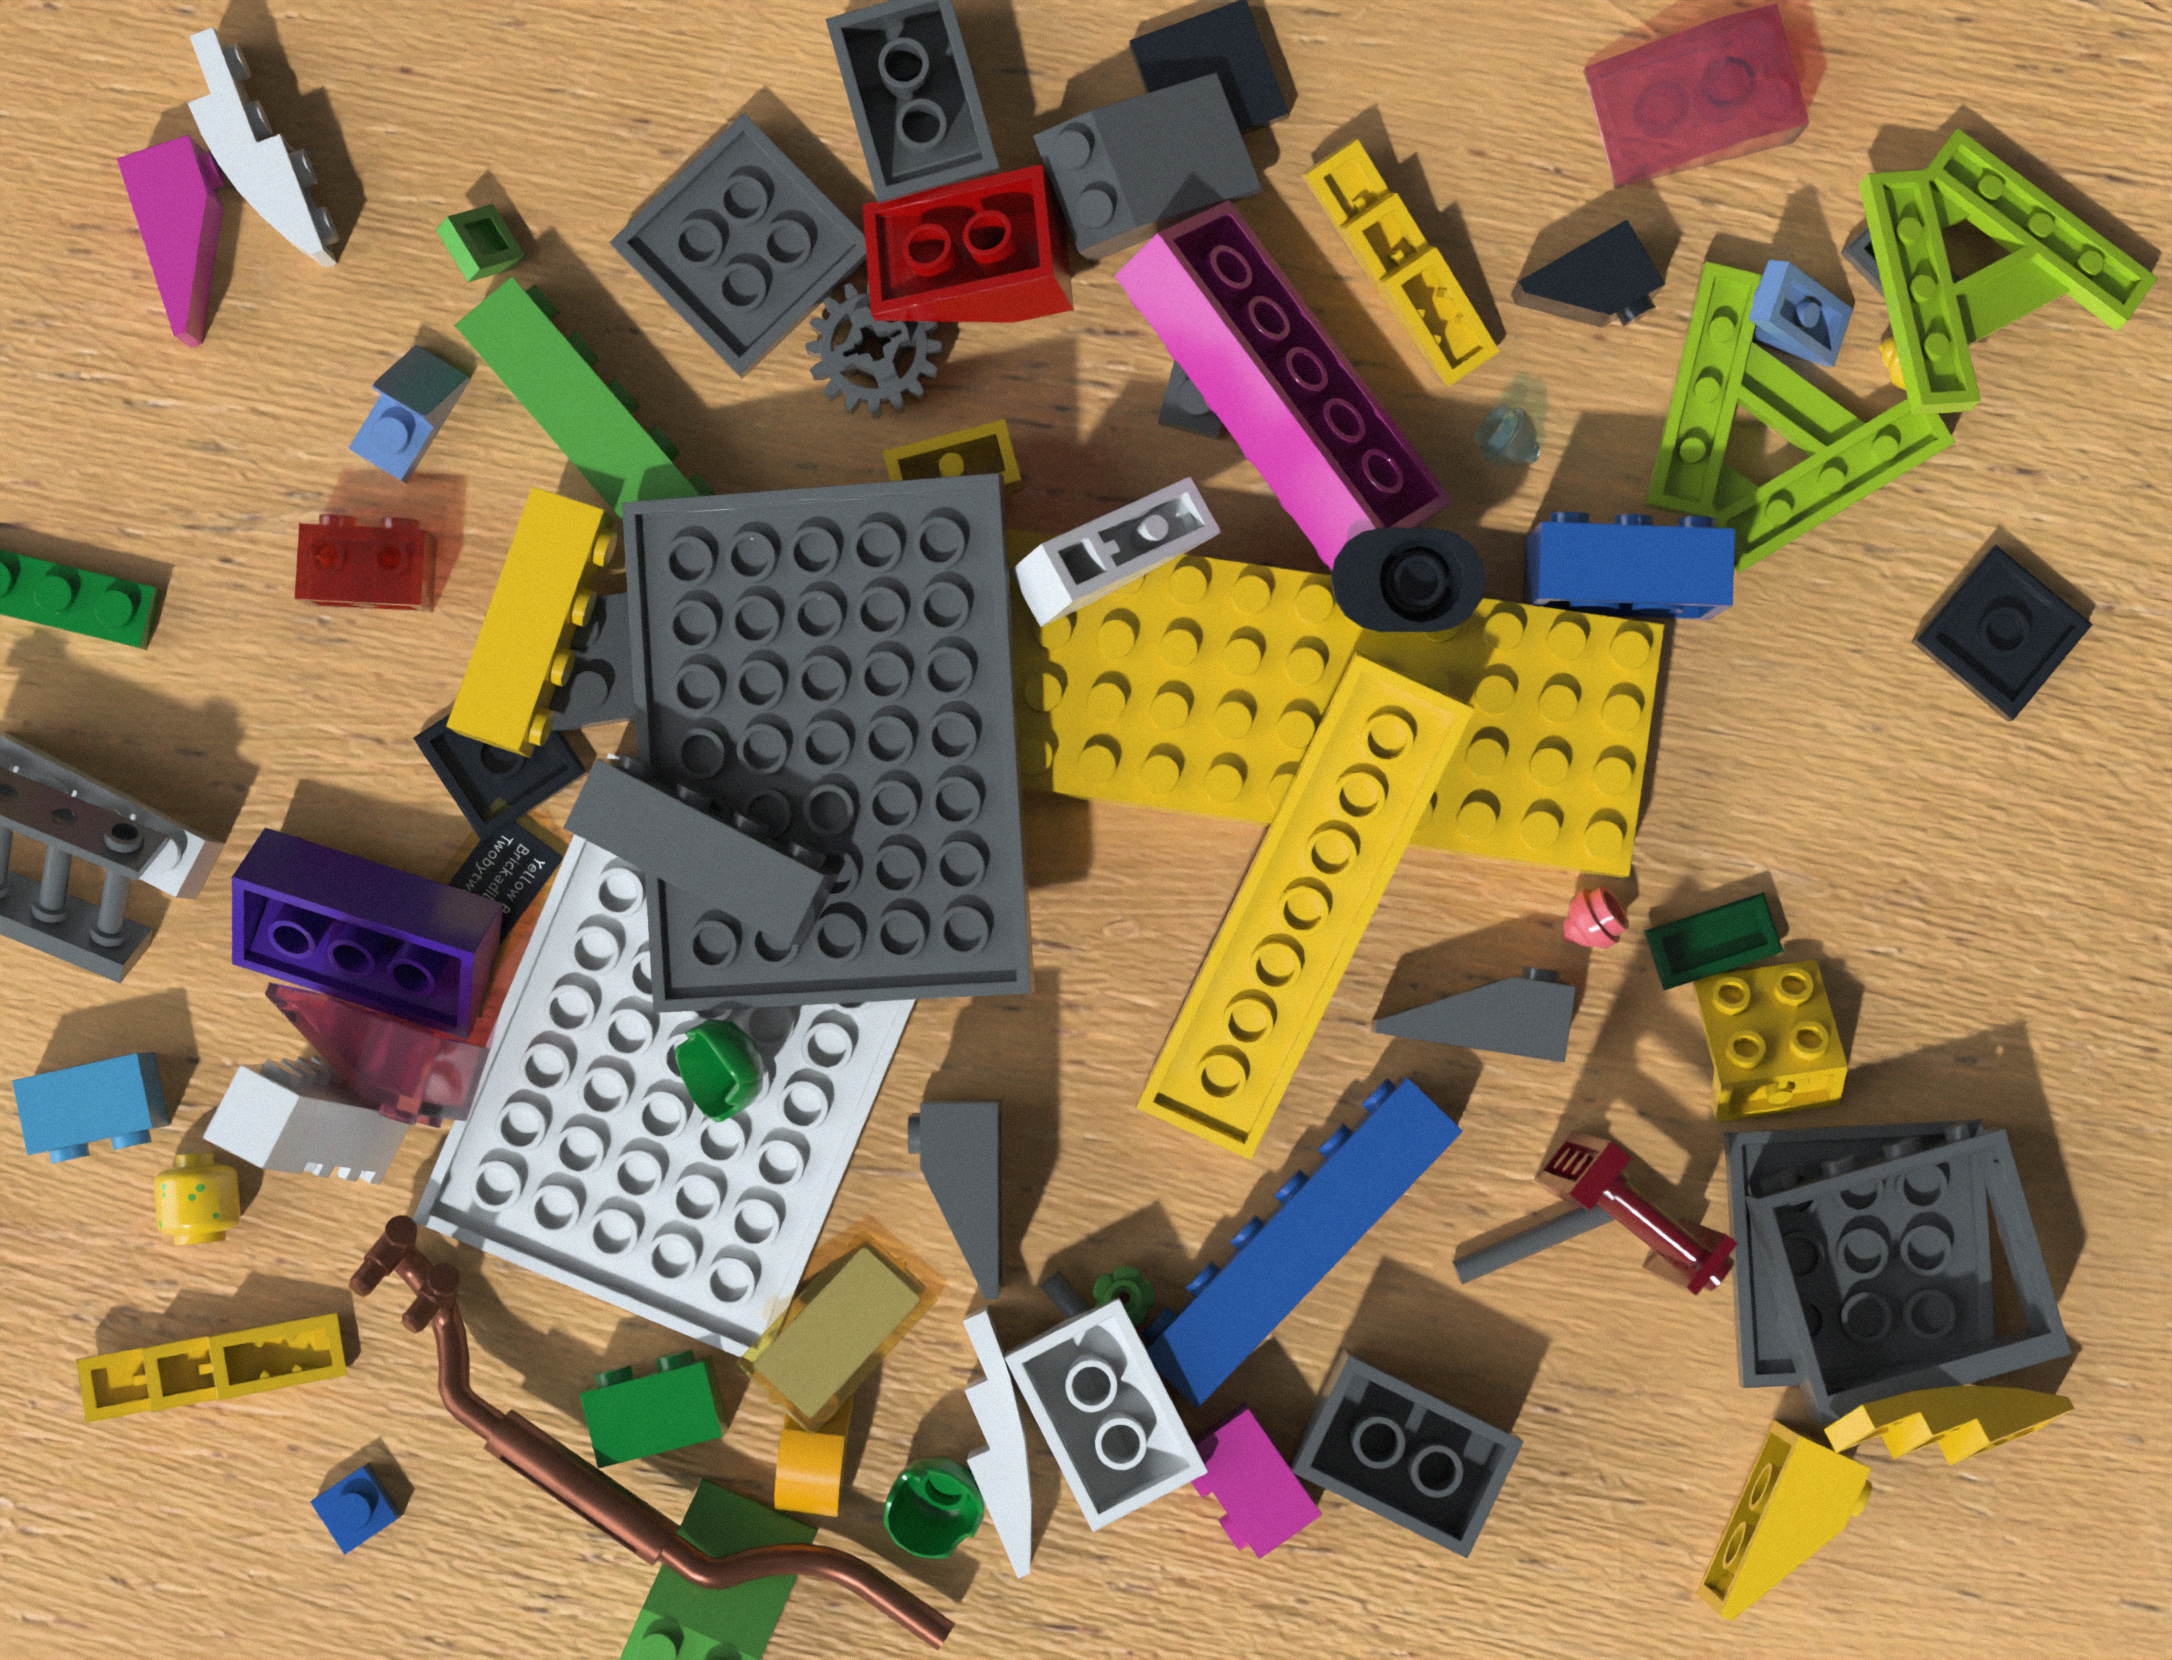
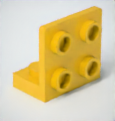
M1809 960L1720 973L1694 981L1693 991L1714 1066L1710 1104L1715 1123L1840 1105L1848 1065L1816 961Z

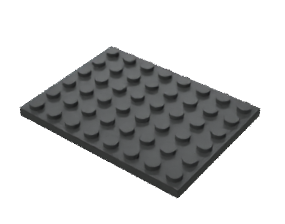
M995 473L622 502L638 758L657 768L654 779L674 789L678 782H683L704 791L713 797L710 805L712 809L730 818L734 811H740L762 821L770 827L766 834L767 837L788 847L791 840L802 842L826 855L823 866L839 873L806 943L789 946L645 871L653 1013L1028 994L1035 992L1003 475Z

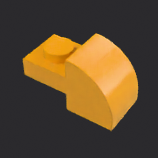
M847 1380L812 1419L806 1418L789 1401L787 1402L784 1429H781L774 1495L775 1510L831 1517L839 1516L847 1459V1442L855 1392L854 1380Z

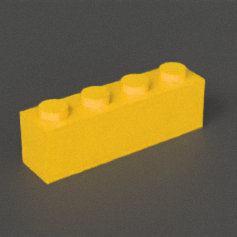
M531 487L446 727L460 735L531 758L535 745L542 747L545 744L554 721V711L548 709L555 687L556 685L565 686L573 669L575 651L569 648L577 625L582 627L587 625L595 606L596 591L590 589L598 566L607 567L616 547L617 532L611 530L614 521L605 510L546 490Z

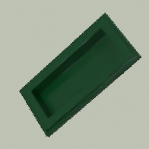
M1764 892L1644 931L1663 991L1784 952Z

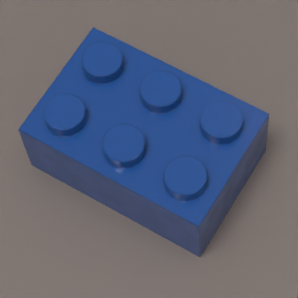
M1551 513L1550 521H1541L1525 539L1523 604L1611 617L1710 620L1733 606L1735 528H1717L1716 518L1704 516L1678 518V526H1654L1653 516L1644 514L1615 515L1614 523L1599 524L1589 523V514Z

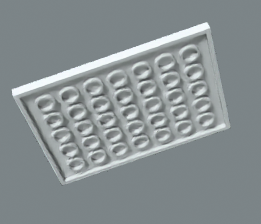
M608 753L606 758L619 760L620 757ZM574 834L413 1220L420 1225L754 1363L778 1336L917 999L653 1013L645 870ZM708 1019L734 1022L754 1039L762 1056L763 1085L755 1102L730 1118L717 1123L705 1116L691 1099L681 1078L675 1058L676 1047L688 1039L685 1032Z

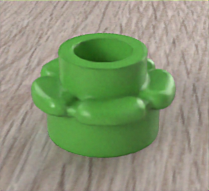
M1119 1266L1115 1268L1113 1273H1104L1096 1281L1093 1289V1296L1097 1299L1095 1307L1117 1299L1118 1294L1121 1292H1127L1130 1295V1300L1128 1303L1123 1304L1135 1328L1147 1319L1148 1308L1154 1306L1155 1290L1149 1280L1142 1278V1273L1138 1269L1131 1266Z

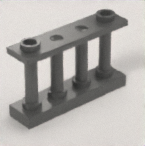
M0 767V934L121 983L150 947L153 930L125 917L131 879L137 881L166 847L168 835ZM13 831L47 844L42 883L8 870ZM72 855L106 868L100 907L67 894Z

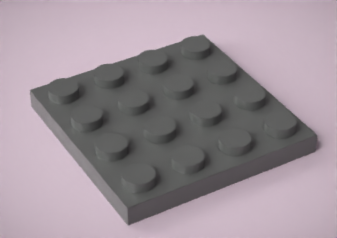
M1968 1120L1724 1132L1730 1237L1739 1243L1731 1252V1258L1735 1260L1732 1267L1739 1386L1742 1388L1799 1385L1744 1195L1762 1191L1759 1180L1780 1173L1796 1171L1799 1180L1822 1174L1823 1171L1820 1163L1836 1157L1858 1153L1860 1162L1884 1156L1882 1145L1896 1140L1920 1136L1922 1145L1945 1139L1946 1136L1943 1128ZM1977 1154L1775 1210L1825 1384L1837 1383L1996 1337L1987 1194Z

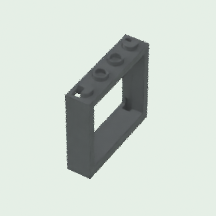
M1981 1119L1956 1123L1943 1128L1946 1136L1945 1139L1922 1145L1920 1136L1896 1140L1882 1145L1884 1152L1882 1157L1860 1162L1858 1153L1836 1157L1820 1163L1823 1171L1822 1174L1799 1180L1796 1171L1780 1173L1759 1180L1762 1191L1744 1195L1809 1418L1825 1425L1838 1421L1861 1405L1910 1391L1965 1385L2071 1355L2010 1143L2004 1128L1989 1126L1983 1128ZM1977 1154L2028 1328L1825 1386L1775 1210Z

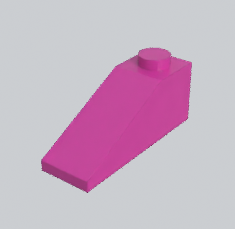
M185 135L116 159L173 335L192 348L203 343L223 214V205L217 188L225 186V179L222 169L211 150L205 152L189 135Z

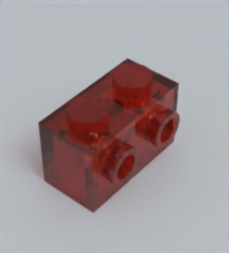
M321 514L319 515V524L299 523L294 599L308 606L433 612L438 538L427 530L420 529L419 520L384 517L382 518L381 527L357 526V517Z

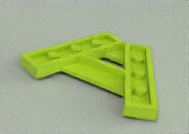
M1959 128L1945 141L1925 170L1868 173L1859 184L1912 415L1971 411L1981 402L1968 346L2065 294L2117 332L2128 322L2158 279ZM1967 219L2012 253L1953 284L1941 232Z
M1706 261L1701 267L1644 507L1685 517H1713L1717 519V528H1735L1734 570L1739 574L1948 448L1956 441L1939 414L1912 415L1908 398L1867 423L1861 421L1752 342L1755 323L1749 320V316L1753 307L1755 291L1760 285L1763 275ZM1736 403L1810 457L1761 487L1756 486L1723 462Z

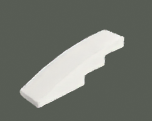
M987 1305L965 1315L962 1321L986 1374L967 1383L965 1393L988 1443L970 1451L967 1462L1017 1577L1020 1579L1030 1574L1032 1560L1033 1497L1026 1432L1012 1372L1005 1360V1351Z

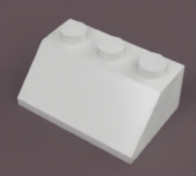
M1120 1298L1066 1319L1006 1350L1005 1360L1093 1532L1208 1473Z

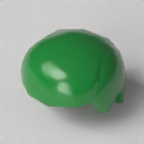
M708 1019L702 1024L687 1030L685 1034L688 1039L676 1047L675 1058L687 1091L701 1112L717 1123L730 1118L755 1102L763 1085L762 1056L754 1039L731 1021Z
M945 1456L917 1459L906 1466L894 1480L885 1501L883 1524L894 1543L912 1555L944 1559L950 1557L964 1539L969 1536L971 1538L975 1536L984 1518L986 1503L969 1468Z

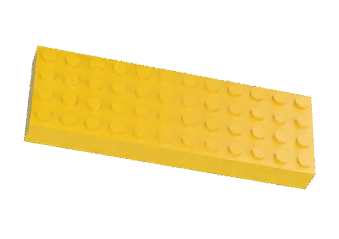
M1007 528L1023 792L1270 828L1355 651H1359L1471 703L1475 708L1406 848L1613 879L1629 877L1664 624L1482 598L1470 618L1452 629L1437 632H1380L1361 628L1343 614L1334 600L1330 575L1182 554L1099 600L1040 627L1010 570L1040 544L1058 536Z

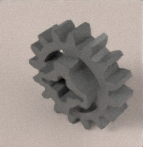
M851 283L846 284L844 287L847 300L840 305L837 301L827 297L823 302L830 315L827 320L812 318L810 321L811 329L821 336V340L806 343V352L808 356L822 358L821 362L815 364L810 369L814 381L830 378L831 381L824 390L826 398L831 402L842 394L846 395L845 409L849 414L853 415L861 403H866L872 418L879 419L882 404L889 402L898 414L904 412L903 396L909 393L921 401L925 397V392L919 383L922 377L934 380L938 378V368L931 362H928V357H936L943 354L942 342L927 339L928 336L939 329L938 323L928 321H895L893 323L875 321L871 315L869 283L867 294L858 295ZM850 319L852 328L846 342L835 346L836 350L833 351L838 331ZM876 337L879 344L884 345V358L873 361L869 353H864L866 352L864 341L868 338ZM916 347L915 358L910 369L899 379L897 369L903 355L912 352V348ZM858 374L876 381L879 388L858 386L847 380L845 376L851 378Z

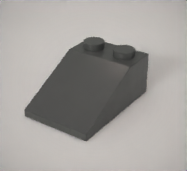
M890 0L825 19L878 204L1000 170L952 0Z
M1217 73L1090 110L1033 135L1077 250L1090 263L1150 239L1158 232L1227 200L1234 203L1263 190Z
M926 1099L920 1103V1113H912V1115L908 1116V1154H920V1169L985 1299H999L1002 1290V1099Z

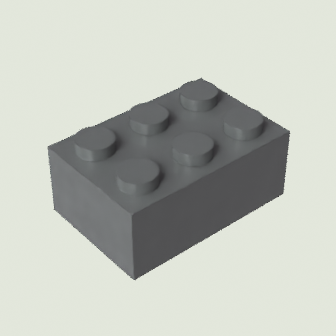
M1343 1348L1288 1463L1293 1473L1468 1559L1524 1441L1515 1432Z

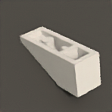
M1187 477L1040 544L1011 569L1010 573L1039 626L1042 627L1099 600L1212 539L1221 531L1192 478Z

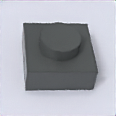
M1174 360L1158 424L1218 440L1222 421L1207 406L1200 391L1180 364Z

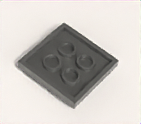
M745 113L728 127L609 242L612 248L741 380L867 260L865 235Z

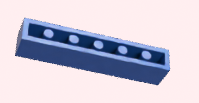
M1402 1076L1395 1084L1388 1078L1380 1082L1361 1103L1368 1111L1365 1116L1351 1130L1344 1123L1338 1126L1317 1149L1324 1157L1307 1176L1300 1169L1295 1171L1273 1195L1280 1204L1264 1221L1256 1214L1252 1216L1230 1239L1229 1242L1236 1250L1223 1264L1218 1267L1212 1260L1209 1261L1186 1285L1185 1288L1192 1296L1176 1313L1166 1306L1142 1331L1141 1334L1148 1340L1144 1347L1154 1367L1197 1409L1463 1132L1409 1078Z

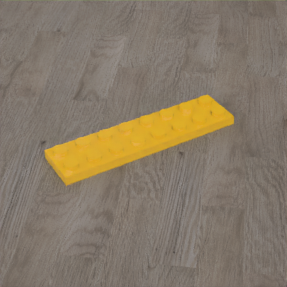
M1355 651L1137 1099V1109L1249 1160L1252 1159L1475 711L1473 704L1359 651Z

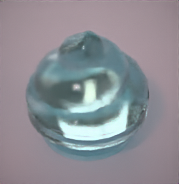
M1506 404L1497 406L1484 418L1475 434L1474 443L1482 450L1483 459L1495 467L1519 466L1525 462L1534 463L1539 459L1540 447L1537 442V429L1535 424H1533L1532 416L1522 408L1511 409Z

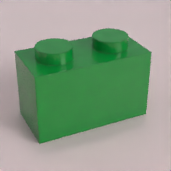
M686 1349L655 1358L657 1365L655 1370L633 1375L631 1365H624L593 1374L596 1385L589 1386L580 1393V1398L598 1469L724 1436L729 1430V1425L711 1355L695 1359L693 1350Z

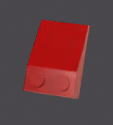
M1043 164L946 185L878 204L877 201L862 204L871 315L875 321L1016 323L1074 310L1065 218Z

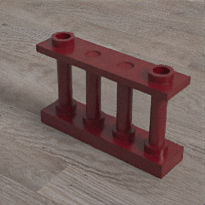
M1572 1131L1534 1180L1552 1195L1587 1210H1591L1597 1204L1654 1250L1642 1266L1653 1276L1695 1296L1703 1288H1706L1708 1291L1714 1290L1726 1278L1734 1266L1735 1260L1729 1255L1739 1243L1725 1233L1680 1218L1676 1222L1627 1182L1630 1175L1623 1171V1169L1632 1159L1630 1155L1611 1140Z

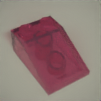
M1777 3L1716 18L1592 64L1583 70L1615 189L1792 144L1810 124Z
M269 982L265 993L268 999L359 1096L381 1103L378 1111L379 1115L410 1125H416L418 1122L435 1128H441L443 1119L467 1121L490 1048L324 993Z

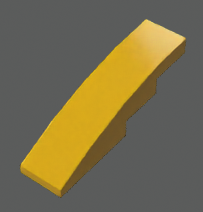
M1351 139L1301 173L1376 290L1446 386L1450 387L1500 352L1436 246H1429L1398 193L1390 192L1358 139Z
M337 1312L76 1359L86 1423L146 1411L155 1412L216 1399L220 1401L347 1375Z
M1960 1385L1910 1391L1863 1404L1825 1428L1824 1431L1836 1453L1881 1436L1893 1460L1938 1443L1947 1462L1951 1466L2032 1434L2075 1408L2069 1397L2016 1387Z

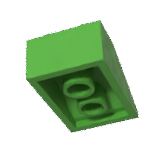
M703 1478L677 1534L707 1555L723 1557L749 1548L771 1544H812L818 1528ZM662 1564L619 1660H761L798 1575L770 1576L751 1580L725 1590L704 1589L692 1584Z

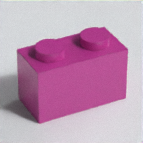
M1246 1401L1192 1439L1208 1473L1192 1480L1191 1483L1202 1498H1205L1212 1492L1227 1512L1218 1521L1239 1551L1249 1545L1256 1556L1261 1559L1322 1515L1319 1506L1297 1474L1292 1472L1288 1461Z

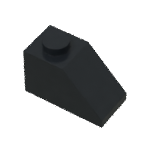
M1626 219L1518 281L1511 296L1517 306L1600 328L1619 319L1622 326L1625 327L1656 308L1652 299L1664 287L1665 282Z

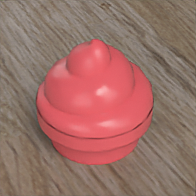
M1600 886L1594 891L1585 888L1578 892L1569 903V916L1563 922L1564 933L1562 939L1567 943L1576 942L1584 947L1595 946L1607 949L1619 942V934L1629 929V921L1620 902L1607 887Z

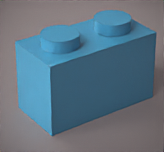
M155 1052L135 1053L12 1080L27 1155L49 1152L51 1164L90 1156L88 1144L111 1139L113 1150L152 1142L150 1130L170 1126Z

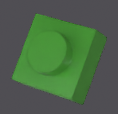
M494 204L447 216L436 229L467 282L512 270L525 257V254Z

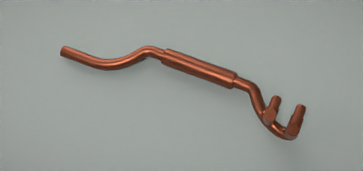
M398 1215L387 1222L384 1233L364 1256L365 1261L350 1278L349 1287L357 1295L365 1297L371 1294L385 1276L388 1277L394 1270L411 1288L417 1298L405 1311L401 1322L412 1333H419L431 1321L438 1355V1391L443 1405L458 1422L487 1441L484 1446L485 1451L652 1567L659 1561L688 1582L704 1589L725 1590L751 1580L770 1576L804 1575L819 1577L835 1582L852 1591L937 1651L939 1650L956 1623L856 1556L829 1546L808 1543H778L749 1548L723 1557L709 1556L677 1534L680 1525L513 1409L504 1414L478 1396L470 1386V1355L467 1335L456 1302L460 1284L458 1270L450 1264L441 1263L434 1267L415 1245L417 1225L412 1218Z

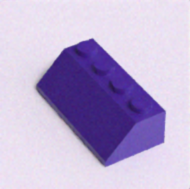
M265 827L232 876V964L468 1040L473 1031L500 947L503 903Z

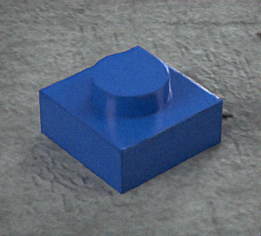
M369 1463L310 1501L344 1555L403 1516Z

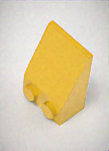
M1773 1420L1697 1594L1719 1616L1733 1621L1846 1528L1851 1516L1856 1518L1862 1513L1872 1490V1482L1867 1480L1871 1468L1843 1451L1836 1453L1832 1446Z

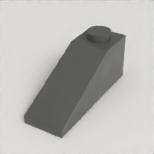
M1523 967L1522 978H1501L1372 1020L1370 1033L1565 1062L1576 987L1559 984L1561 972Z

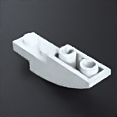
M213 27L190 35L211 94L190 101L188 105L200 133L217 163L238 192L259 215L299 251L325 268L336 265L337 261L331 244L339 242V237L328 210L325 206L316 208L309 187L318 184L312 164L303 148L295 151L280 134L270 137L273 135L272 128L259 100L250 102L243 81L251 78V73L239 45L236 42L229 45Z

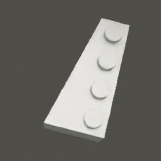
M312 1056L311 1060L297 1057L296 1061L282 1058L280 1062L266 1059L264 1064L240 1065L203 1138L262 1169L302 1174L304 1170L316 1176L328 1178L336 1166L340 1167L336 1175L344 1180L357 1182L358 1178L361 1177V1179L370 1184L380 1185L414 1117L344 1082L343 1080L347 1072L320 1057Z

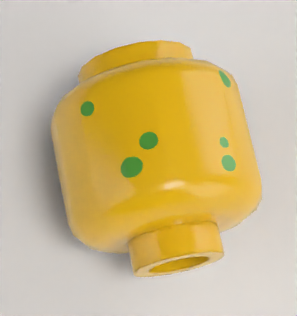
M214 1152L175 1155L176 1168H169L159 1172L154 1180L158 1229L164 1234L174 1235L175 1245L226 1240V1230L237 1226L241 1218L237 1170L228 1164H215Z

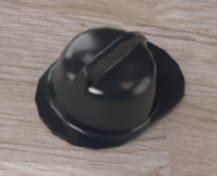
M1378 528L1362 531L1344 544L1334 559L1330 579L1334 600L1343 614L1361 628L1380 632H1437L1452 629L1470 618L1482 600L1486 581L1482 560L1471 543L1454 532L1436 528Z

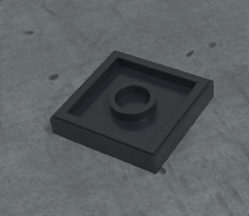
M1247 0L1236 1L1129 40V48L1146 94L1217 73L1241 135L1288 119L1287 107Z
M1995 544L1986 551L1911 643L2009 722L2018 716L2093 624Z
M450 714L413 738L482 842L514 821H519L589 774L563 733L559 730L550 731L542 747L535 745L531 758L456 733L446 727Z

